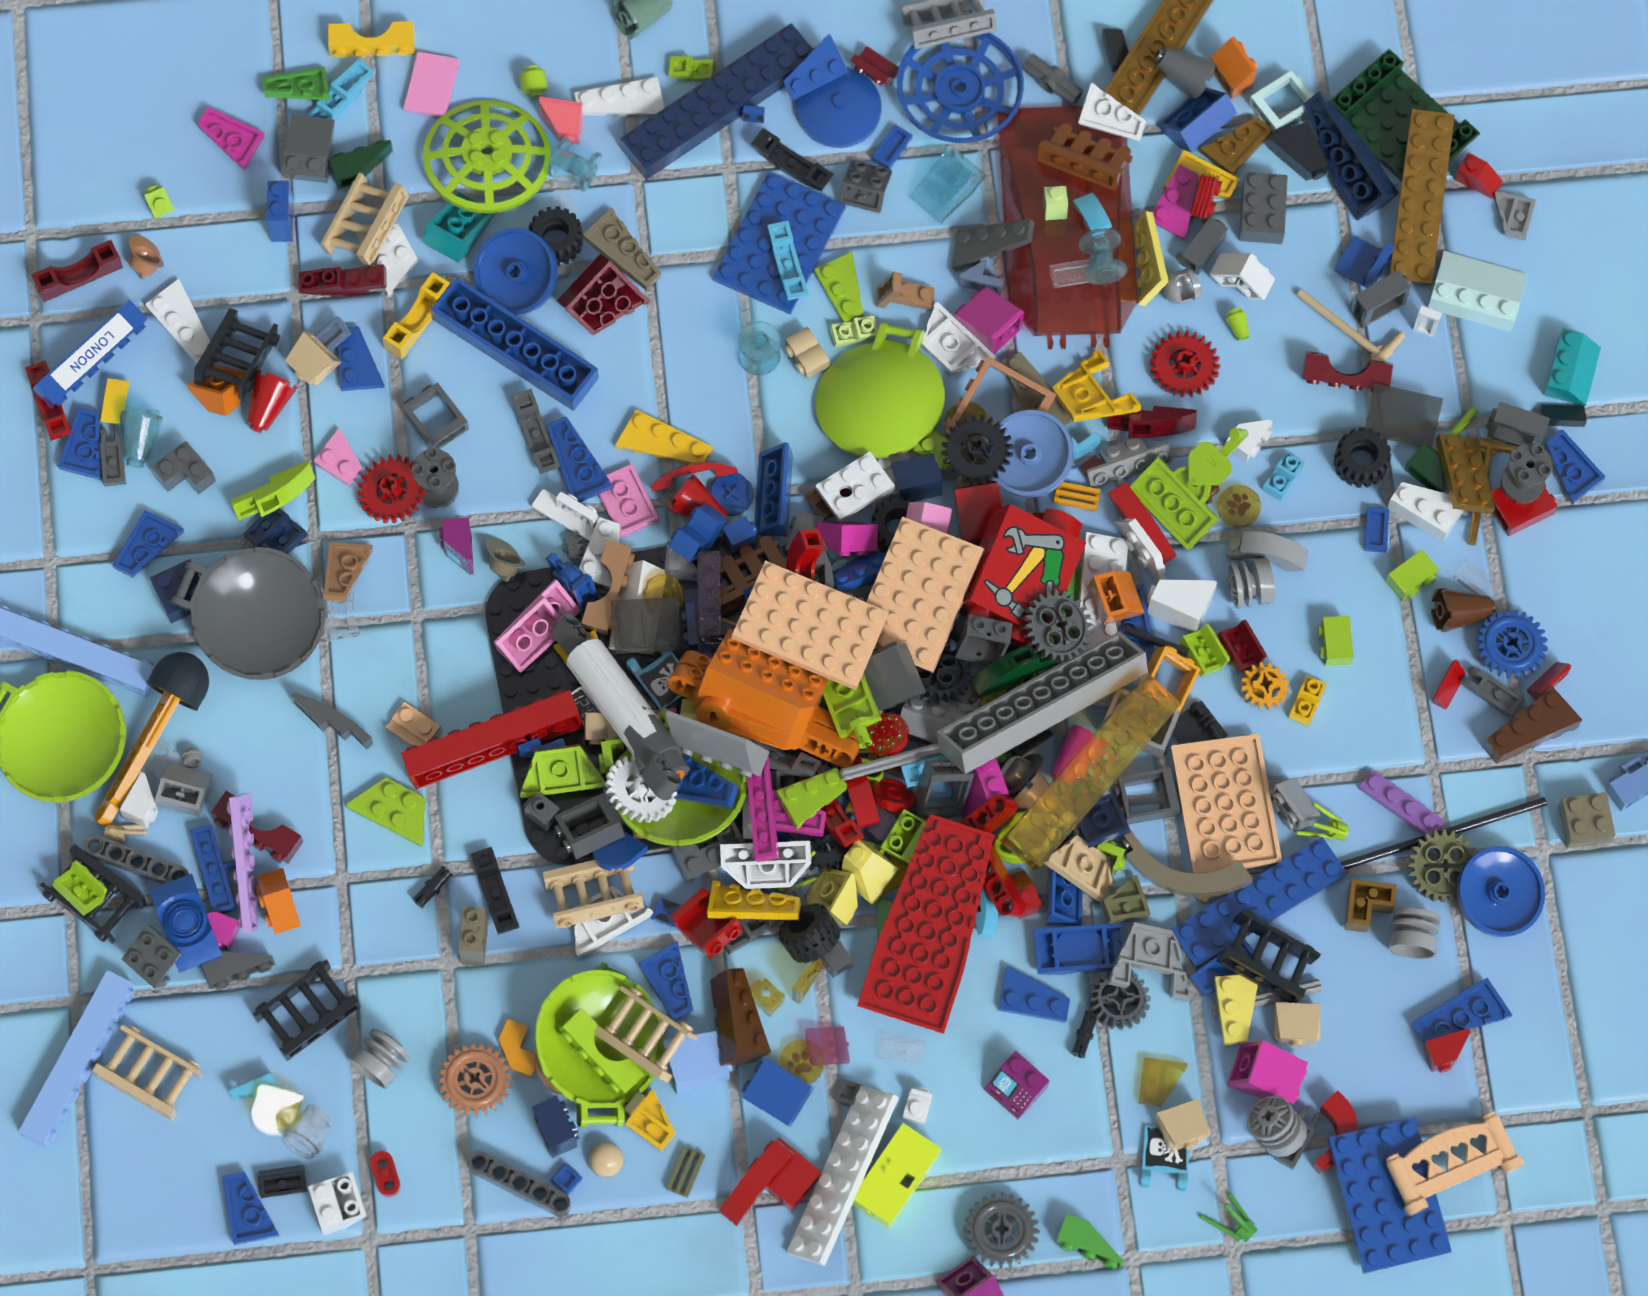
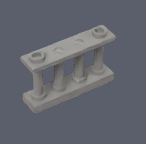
M920 0L901 5L904 25L914 24V27H911L915 49L997 31L994 9H983L985 0ZM974 9L976 12L963 15L962 11ZM954 13V18L943 20L942 16ZM933 18L935 21L928 24H922L921 22L922 20Z

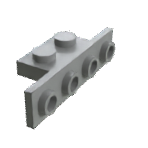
M1136 437L1099 450L1100 458L1104 464L1087 470L1089 487L1095 488L1144 471L1157 457H1160L1165 463L1172 461L1168 441L1147 449L1142 439Z

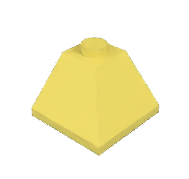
M859 840L852 845L844 856L841 871L851 872L855 875L856 892L871 905H874L900 869L869 842Z
M824 867L805 899L808 902L807 904L819 903V905H824L838 924L848 925L858 907L855 875L851 872L831 869V872H828Z

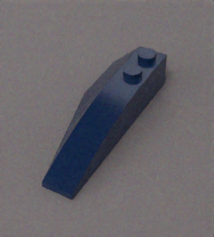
M1318 91L1304 103L1312 128L1316 130L1319 138L1317 142L1320 148L1323 149L1328 168H1330L1332 173L1333 185L1355 219L1360 220L1384 207L1395 198L1399 192L1375 156L1321 91Z

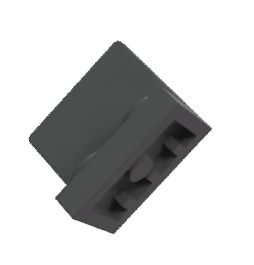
M851 160L842 182L839 202L880 213L892 170L884 166H875L863 161Z
M146 925L121 959L153 988L166 986L170 981L166 974L181 955V951L154 927Z

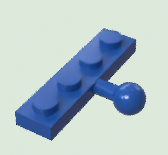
M212 824L190 830L213 912L223 914L236 910L225 872L235 869L236 861H222Z

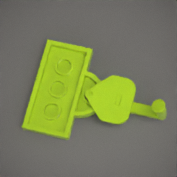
M1230 429L1229 437L1231 439L1221 450L1208 441L1199 443L1189 454V466L1178 468L1176 471H1173L1160 457H1157L1130 486L1143 505L1187 550H1191L1220 520L1205 503L1210 497L1211 485H1220L1231 474L1232 464L1228 457L1248 437L1249 432L1246 429Z

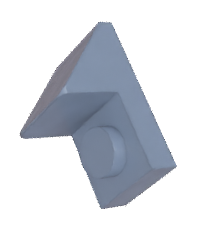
M987 260L961 273L959 286L979 291L987 287L1001 296L1004 280L996 275H984Z

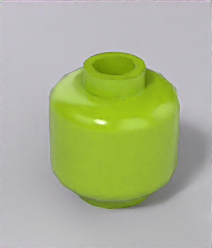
M539 65L523 68V72L519 74L522 93L530 95V98L543 96L542 92L548 89L546 71L541 69Z

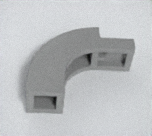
M1244 531L1243 535L1230 536L1226 556L1231 560L1266 557L1269 562L1278 565L1286 572L1304 571L1308 550L1299 543L1279 535L1258 531Z

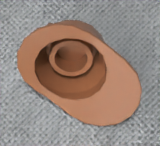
M137 235L131 236L128 239L131 251L129 266L136 271L140 279H144L147 275H153L158 268L164 266L160 252L153 242Z

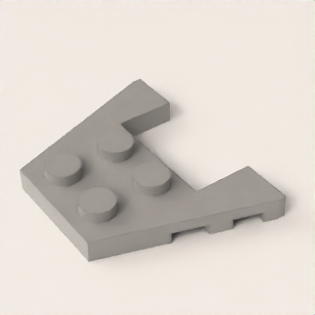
M1137 922L1132 923L1107 984L1122 988L1129 987L1131 967L1170 975L1169 998L1185 1002L1192 999L1191 991H1188L1186 984L1188 980L1186 972H1183L1181 964L1182 955L1178 939L1173 931Z

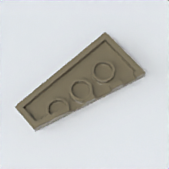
M612 207L583 234V239L646 291L661 278L659 269L647 253L643 252L635 237L631 236L623 221L619 220Z
M1021 352L1001 360V364L1052 392L1049 384ZM1008 377L1023 410H1038L1045 397ZM1055 398L1047 413L1056 417L1064 426L1072 423L1073 421Z

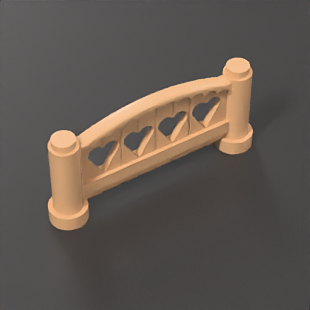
M1495 1112L1482 1117L1484 1121L1482 1123L1458 1126L1435 1134L1421 1142L1403 1158L1399 1154H1395L1386 1159L1388 1170L1406 1205L1404 1209L1407 1216L1428 1208L1429 1206L1425 1198L1495 1167L1501 1166L1504 1174L1525 1165L1522 1156L1517 1155L1499 1116H1496ZM1479 1134L1485 1136V1154L1470 1144L1471 1138L1477 1139ZM1459 1143L1466 1145L1465 1162L1451 1153L1450 1149L1452 1146L1458 1147ZM1440 1151H1444L1447 1154L1446 1171L1432 1162V1155L1438 1156ZM1421 1160L1427 1161V1180L1413 1171V1163L1419 1164Z

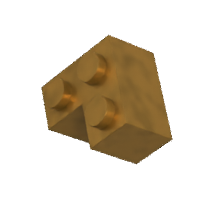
M1352 879L1348 886L1344 930L1367 933L1371 922V911L1391 914L1395 907L1397 885Z

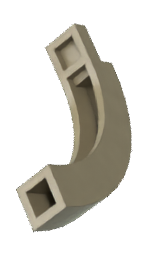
M1131 829L1130 833L1123 835V839H1121L1127 851L1132 849L1131 852L1126 854L1131 865L1152 884L1173 894L1194 898H1210L1229 894L1253 883L1252 877L1240 860L1213 872L1186 873L1169 868L1154 859L1143 848Z

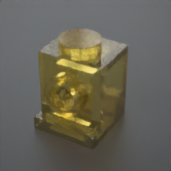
M766 978L762 982L757 980L750 987L755 1004L769 1017L785 1002V994L781 993ZM767 990L770 995L764 997L761 993Z

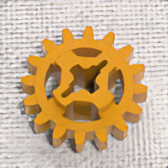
M1260 662L1259 668L1252 665L1251 672L1245 671L1244 676L1246 678L1241 680V684L1244 685L1241 687V693H1246L1244 700L1250 699L1251 707L1257 704L1258 710H1261L1262 706H1266L1267 711H1270L1271 705L1278 708L1279 701L1284 703L1286 699L1284 695H1288L1289 689L1286 688L1289 685V680H1283L1286 673L1280 674L1279 666L1273 669L1272 663L1269 662L1268 666L1264 667V664ZM1258 675V680L1253 681V683H1250L1251 680ZM1262 682L1265 684L1266 687H1269L1268 691H1266L1264 686H1261ZM1279 690V693L1272 698V693Z

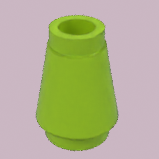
M1242 307L1228 311L1225 320L1237 337V340L1242 341L1249 338L1246 312H1243Z

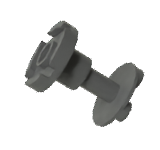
M1523 444L1515 448L1510 454L1508 466L1503 471L1500 483L1505 496L1515 500L1516 503L1526 504L1537 500L1543 492L1545 480L1551 474L1553 467L1552 459L1541 444Z
M435 447L428 448L416 457L412 466V474L414 480L419 486L425 488L423 490L427 493L426 496L420 497L424 501L423 504L430 508L449 506L459 494V482L456 476L454 459L447 452Z

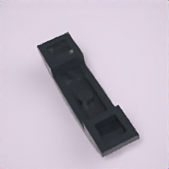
M765 128L761 129L751 143V146L775 167L813 189L823 191L834 173L817 162L815 164L809 162L780 143V138Z
M489 847L471 853V858L497 934L520 928L493 848Z

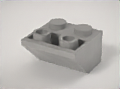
M169 763L161 777L156 793V806L200 817L213 775Z
M1296 778L1275 785L1271 796L1272 807L1276 812L1282 814L1285 818L1283 819L1284 824L1290 831L1293 830L1296 834V831H1303L1310 827L1313 822H1318L1321 814L1313 806L1312 801Z

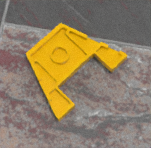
M1100 349L1095 350L1092 357L1082 361L1079 368L1074 372H1069L1052 387V392L1057 394L1056 399L1073 422L1141 411V404L1132 392L1110 400L1092 374L1109 367V361Z

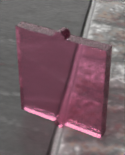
M844 1027L810 1028L805 1030L806 1050L809 1051L811 1066L850 1063L849 1043L846 1041Z

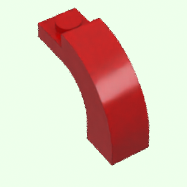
M819 529L799 530L789 547L786 564L787 570L813 581H816L815 566L817 559L825 550Z
M1337 1090L1321 1105L1319 1111L1332 1124L1335 1136L1358 1131L1357 1118L1351 1104ZM1330 1149L1312 1167L1318 1174L1323 1170L1328 1172L1334 1166Z

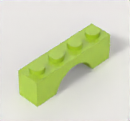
M583 1008L575 1010L557 1028L561 1032V1038L568 1044L572 1043L577 1049L575 1051L582 1060H587L592 1065V1071L598 1077H603L608 1082L607 1087L614 1094H626L645 1074L630 1058L612 1061L602 1056L597 1050L594 1041V1034L598 1024Z

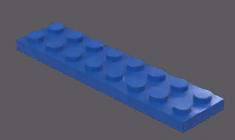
M1322 836L1252 879L1253 883L1229 893L1171 930L1196 969L1217 956L1227 946L1231 947L1240 928V925L1233 922V919L1243 909L1254 913L1256 917L1269 924L1345 877L1347 872ZM1248 930L1246 937L1253 934V932Z

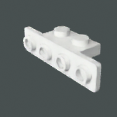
M542 489L532 504V508L574 533L579 532L580 537H584L585 540L590 542L598 521V513H596L597 511L588 504L582 505L576 497L569 493L566 495L560 491L558 496H555L545 489Z

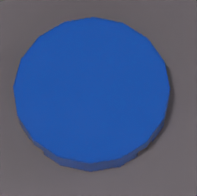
M734 473L720 476L711 485L710 493L726 510L729 516L744 513L753 502L754 491L752 484L741 474Z

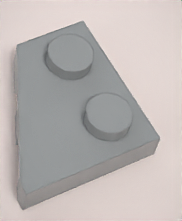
M1496 191L1495 199L1504 235L1526 241L1536 206V199Z

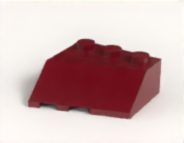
M602 254L586 268L557 300L592 335L614 324L618 318L625 314H631L635 308L642 304L646 305L651 302Z

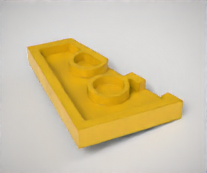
M1183 150L1163 188L1166 189L1180 164L1199 174L1197 187L1200 176L1204 172L1211 175L1214 174L1215 176L1218 175L1219 181H1222V186L1218 196L1214 195V197L1230 199L1240 179Z

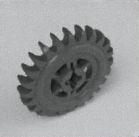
M1003 1192L999 1199H997L994 1193L991 1194L990 1201L983 1197V1205L975 1202L977 1210H969L973 1217L965 1218V1222L971 1225L963 1229L965 1232H970L964 1239L965 1241H972L968 1246L969 1250L976 1248L974 1257L982 1254L981 1263L990 1259V1267H993L994 1263L998 1261L1000 1269H1002L1005 1261L1011 1268L1013 1259L1018 1264H1021L1020 1256L1028 1259L1029 1255L1026 1250L1034 1252L1035 1248L1031 1243H1038L1039 1240L1033 1235L1040 1233L1039 1229L1033 1227L1039 1221L1031 1219L1035 1212H1027L1030 1205L1025 1204L1021 1206L1022 1198L1013 1201V1194H1010L1008 1199H1006ZM998 1214V1220L994 1223L989 1220V1218ZM1006 1215H1009L1015 1221L1010 1223L1006 1220ZM1001 1216H1003L1002 1227L1006 1231L1002 1237V1244L1001 1235L998 1231L1001 1225ZM986 1223L992 1227L991 1234L988 1236L985 1234ZM1018 1224L1019 1229L1018 1237L1012 1234V1227ZM992 1238L997 1242V1245H994L988 1239ZM1009 1239L1015 1240L1013 1243L1006 1246V1242Z

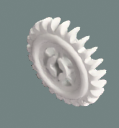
M632 755L629 761L628 757L625 756L622 761L617 760L615 765L610 767V772L606 775L607 781L605 786L608 788L606 793L612 796L609 801L616 803L614 808L616 810L621 809L623 816L628 814L630 820L636 817L640 823L643 819L646 823H650L651 820L658 821L660 818H665L667 813L672 811V806L676 803V799L673 798L677 795V792L675 791L667 801L659 799L641 777L640 771L642 767ZM626 787L629 788V794H630V796L628 795V793H627V791H626ZM647 797L653 798L654 800L651 801V802H648V798H647Z

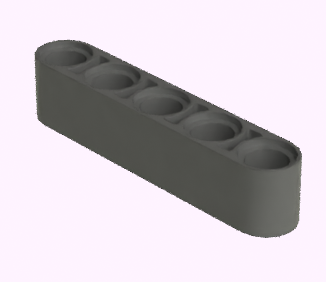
M90 835L84 841L86 853L94 859L160 884L173 881L175 875L179 873L185 876L189 875L188 870L183 866L99 835ZM94 842L101 844L100 849L97 851L89 850V846ZM114 850L122 852L121 857L118 859H112L110 854ZM133 859H143L141 866L134 867L131 865ZM156 866H163L165 868L164 872L160 875L152 873Z
M474 1151L469 1155L468 1165L474 1175L554 1216L565 1217L570 1213V1198L564 1192L483 1151ZM476 1159H483L485 1161L481 1168L473 1166V1162ZM503 1169L505 1175L502 1178H495L493 1176L494 1171ZM522 1179L526 1184L523 1188L518 1189L513 1186L514 1182ZM537 1190H544L546 1196L542 1199H537L534 1197V1193ZM558 1200H564L567 1203L566 1207L560 1210L556 1209L554 1204Z

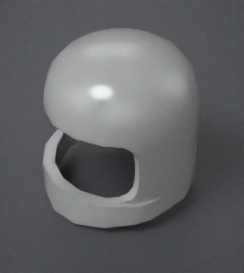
M1190 268L1168 275L1169 282L1163 287V292L1169 302L1179 304L1200 298L1201 286Z

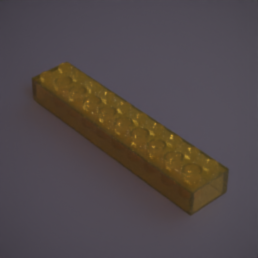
M1149 673L1143 676L1000 841L1032 871L1039 869L1177 710L1181 703Z

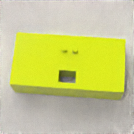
M903 1123L862 1181L852 1205L887 1229H890L940 1156L941 1148Z

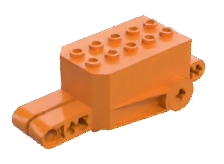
M729 629L713 658L696 651H686L668 680V686L674 693L694 701L692 709L696 710L698 721L706 725L782 750H797L799 748L843 768L850 767L859 753L860 748L855 734H851L843 739L839 737L830 711L819 707L828 683L827 678L731 639L734 632L732 629Z

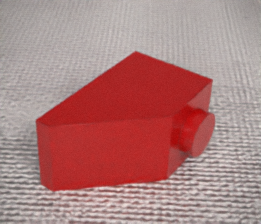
M1469 152L1461 163L1455 177L1456 181L1491 199L1494 198L1495 192L1498 191L1503 182L1488 162Z
M1023 870L1011 874L1010 877L1025 903V911L1018 918L1021 919L1039 913L1042 904L1035 886L1026 871Z
M1469 1028L1431 1039L1424 1043L1423 1049L1432 1072L1439 1071V1073H1444L1452 1069L1470 1034Z

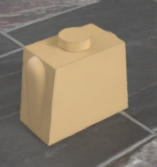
M308 332L302 333L285 359L294 369L293 374L297 378L315 386L319 385L341 363L313 333Z
M1275 1003L1273 1008L1274 1038L1278 1044H1290L1291 1047L1300 1048L1304 1047V1045H1314L1315 1042L1320 1040L1321 1004Z
M1199 1098L1158 1112L1154 1120L1172 1152L1184 1147L1187 1150L1198 1146L1200 1142L1205 1141L1210 1135V1128L1205 1119Z

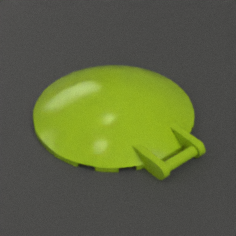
M881 322L874 342L863 344L847 351L826 370L817 388L815 410L824 434L838 448L859 457L871 452L875 458H887L891 454L901 451L904 453L918 445L920 440L926 435L929 436L934 430L943 412L945 389L942 377L935 364L924 353L919 351L924 337V330H910ZM887 334L911 338V345L886 340Z
M74 671L45 673L35 677V680L25 686L22 685L18 689L4 681L0 682V705L7 693H10L0 712V767L6 779L17 790L39 801L62 803L82 798L95 791L107 781L122 757L126 741V724L119 702L106 686L91 676Z
M664 708L659 710L660 713L656 714L661 722H664L663 725L670 733L666 718L667 709ZM628 748L618 760L622 761L625 756L628 757V761L630 760L632 754ZM693 753L692 756H686L738 786L732 808L676 800V803L672 806V811L667 813L665 818H660L658 821L651 820L650 823H646L644 819L640 823L636 817L630 820L628 814L624 816L621 814V809L617 811L628 827L641 837L652 842L670 846L700 843L719 834L736 818L746 798L747 777L738 773L740 769L732 767L731 771L719 766L720 762L713 760L711 764L700 760V755ZM626 787V791H627L628 795L630 796V794H629V788ZM647 797V798H648V802H651V801L654 800L653 798Z
M590 970L572 975L563 980L546 997L536 1019L534 1043L539 1065L551 1085L563 1096L576 1103L578 1127L598 1124H614L615 1127L624 1126V1103L629 1102L636 1092L642 1093L650 1085L654 1077L653 1074L632 1060L645 1075L626 1094H614L607 1087L608 1082L603 1077H598L592 1071V1065L587 1060H582L575 1051L577 1049L572 1043H566L560 1036L561 1032L557 1029L579 1008H583L602 1028H605L606 1025L609 1026L628 995L619 990L621 986L630 990L631 986L643 994L641 998L654 1006L649 999L650 996L640 985L625 978L626 976L612 971ZM635 1001L616 1030L618 1032L616 1037L619 1039L626 1037L645 1008L644 1006ZM652 1012L633 1041L634 1046L632 1048L636 1051L644 1047L661 1021L659 1016ZM664 1033L650 1053L651 1057L649 1059L654 1063L656 1060L659 1061L664 1053ZM594 1034L596 1048L602 1056L612 1061H621L628 1058ZM588 1108H613V1115H588Z

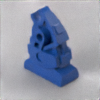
M551 553L545 558L557 581L564 587L571 598H576L578 606L583 613L588 602L600 600L590 575L584 574L576 565L568 561L563 563L556 553Z

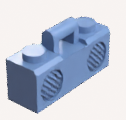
M1640 755L1634 756L1619 765L1624 775L1621 776L1619 773L1609 779L1610 783L1606 791L1620 811L1648 796V756L1645 758L1646 762L1643 761ZM1638 765L1639 769L1632 773L1629 771L1630 769Z

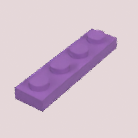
M1374 770L1369 773L1359 786V790L1423 835L1428 833L1432 837L1433 830L1439 832L1445 825V820Z

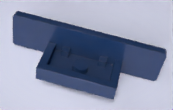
M706 589L684 590L685 611H681L682 624H687V631L683 632L684 645H689V651H696L712 658Z

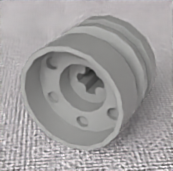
M1268 558L1253 559L1250 570H1248L1245 561H1240L1239 568L1235 562L1229 563L1228 588L1235 608H1243L1244 602L1247 607H1251L1253 596H1255L1258 605L1275 602V584Z
M1406 907L1394 910V921L1391 927L1396 931L1390 935V952L1413 959L1435 957L1438 940L1434 935L1439 933L1438 926L1441 917L1432 911L1420 908Z
M372 1028L369 1032L372 1039L366 1037L363 1040L369 1050L357 1047L348 1060L353 1067L370 1081L387 1089L396 1077L390 1067L401 1070L403 1064L400 1061L408 1062L410 1055L394 1038Z
M1268 1096L1263 1098L1252 1107L1248 1114L1247 1125L1249 1131L1270 1155L1284 1157L1295 1153L1306 1139L1307 1127L1304 1120L1283 1097Z

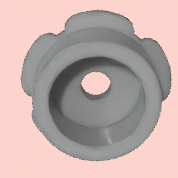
M196 748L186 749L181 754L184 766L194 768L201 765L203 753L198 752Z

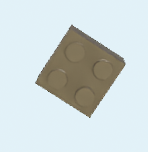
M1607 792L1562 798L1558 808L1567 848L1610 843L1616 834Z

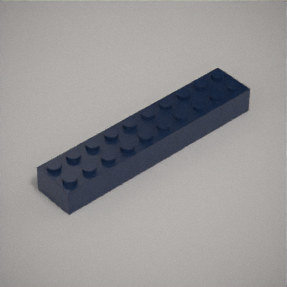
M790 23L621 137V150L641 175L648 180L741 117L744 105L757 106L784 87L782 81L810 54L813 48L794 25Z

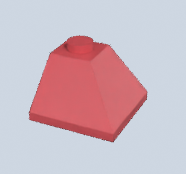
M540 97L541 120L555 138L567 145L580 144L584 122L582 102Z

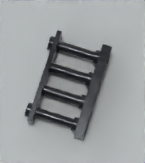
M229 308L194 368V383L203 385L206 378H215L239 387L238 399L243 400L245 394L250 393L252 390L256 371L260 370L272 347H276L279 342L278 325L273 324L269 333L240 323V320H238V310ZM238 331L264 340V342L258 348L232 339L231 335L233 332L236 333ZM229 346L255 357L251 363L225 355L222 353L224 347L227 348ZM222 362L242 369L246 373L241 379L213 369L215 363Z
M74 844L69 850L72 862L61 875L70 870L72 863L77 860L81 865L87 867L97 880L102 879L107 883L104 901L83 916L69 901L60 896L53 886L49 887L43 882L39 885L43 891L42 896L51 903L56 901L95 931L94 935L100 941L105 942L107 940L113 944L115 940L112 934H110L111 930L131 907L134 908L136 905L142 909L147 901L142 894ZM119 892L124 896V902L104 926L101 927L92 919L111 896Z
M1243 909L1233 919V922L1239 924L1240 928L1232 947L1227 946L1221 951L1216 962L1288 1003L1299 1002L1306 992L1305 989L1298 985L1307 964L1311 965L1321 953L1317 952L1312 946L1303 944L1259 919L1254 913ZM1248 930L1260 936L1251 959L1240 952ZM1268 941L1279 947L1271 970L1260 964ZM1287 953L1299 959L1290 981L1279 974Z
M327 959L323 962L315 963L310 968V972L268 1003L263 1002L255 1008L253 1016L258 1023L265 1019L282 1041L280 1051L286 1061L293 1058L361 1007L359 1000L354 994L350 997L345 996L329 976L327 971L331 969V966ZM318 978L322 980L338 1001V1006L331 1011L324 1007L308 986ZM300 991L320 1015L319 1020L314 1024H308L290 1000ZM281 1005L284 1006L301 1028V1033L295 1038L289 1037L272 1015V1012Z

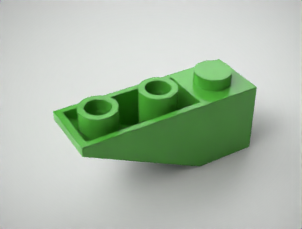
M1066 1214L1056 1244L1060 1245L1059 1248L1070 1253L1073 1250L1079 1252L1083 1258L1094 1261V1259L1100 1260L1108 1268L1116 1269L1118 1267L1121 1269L1124 1260L1088 1221Z

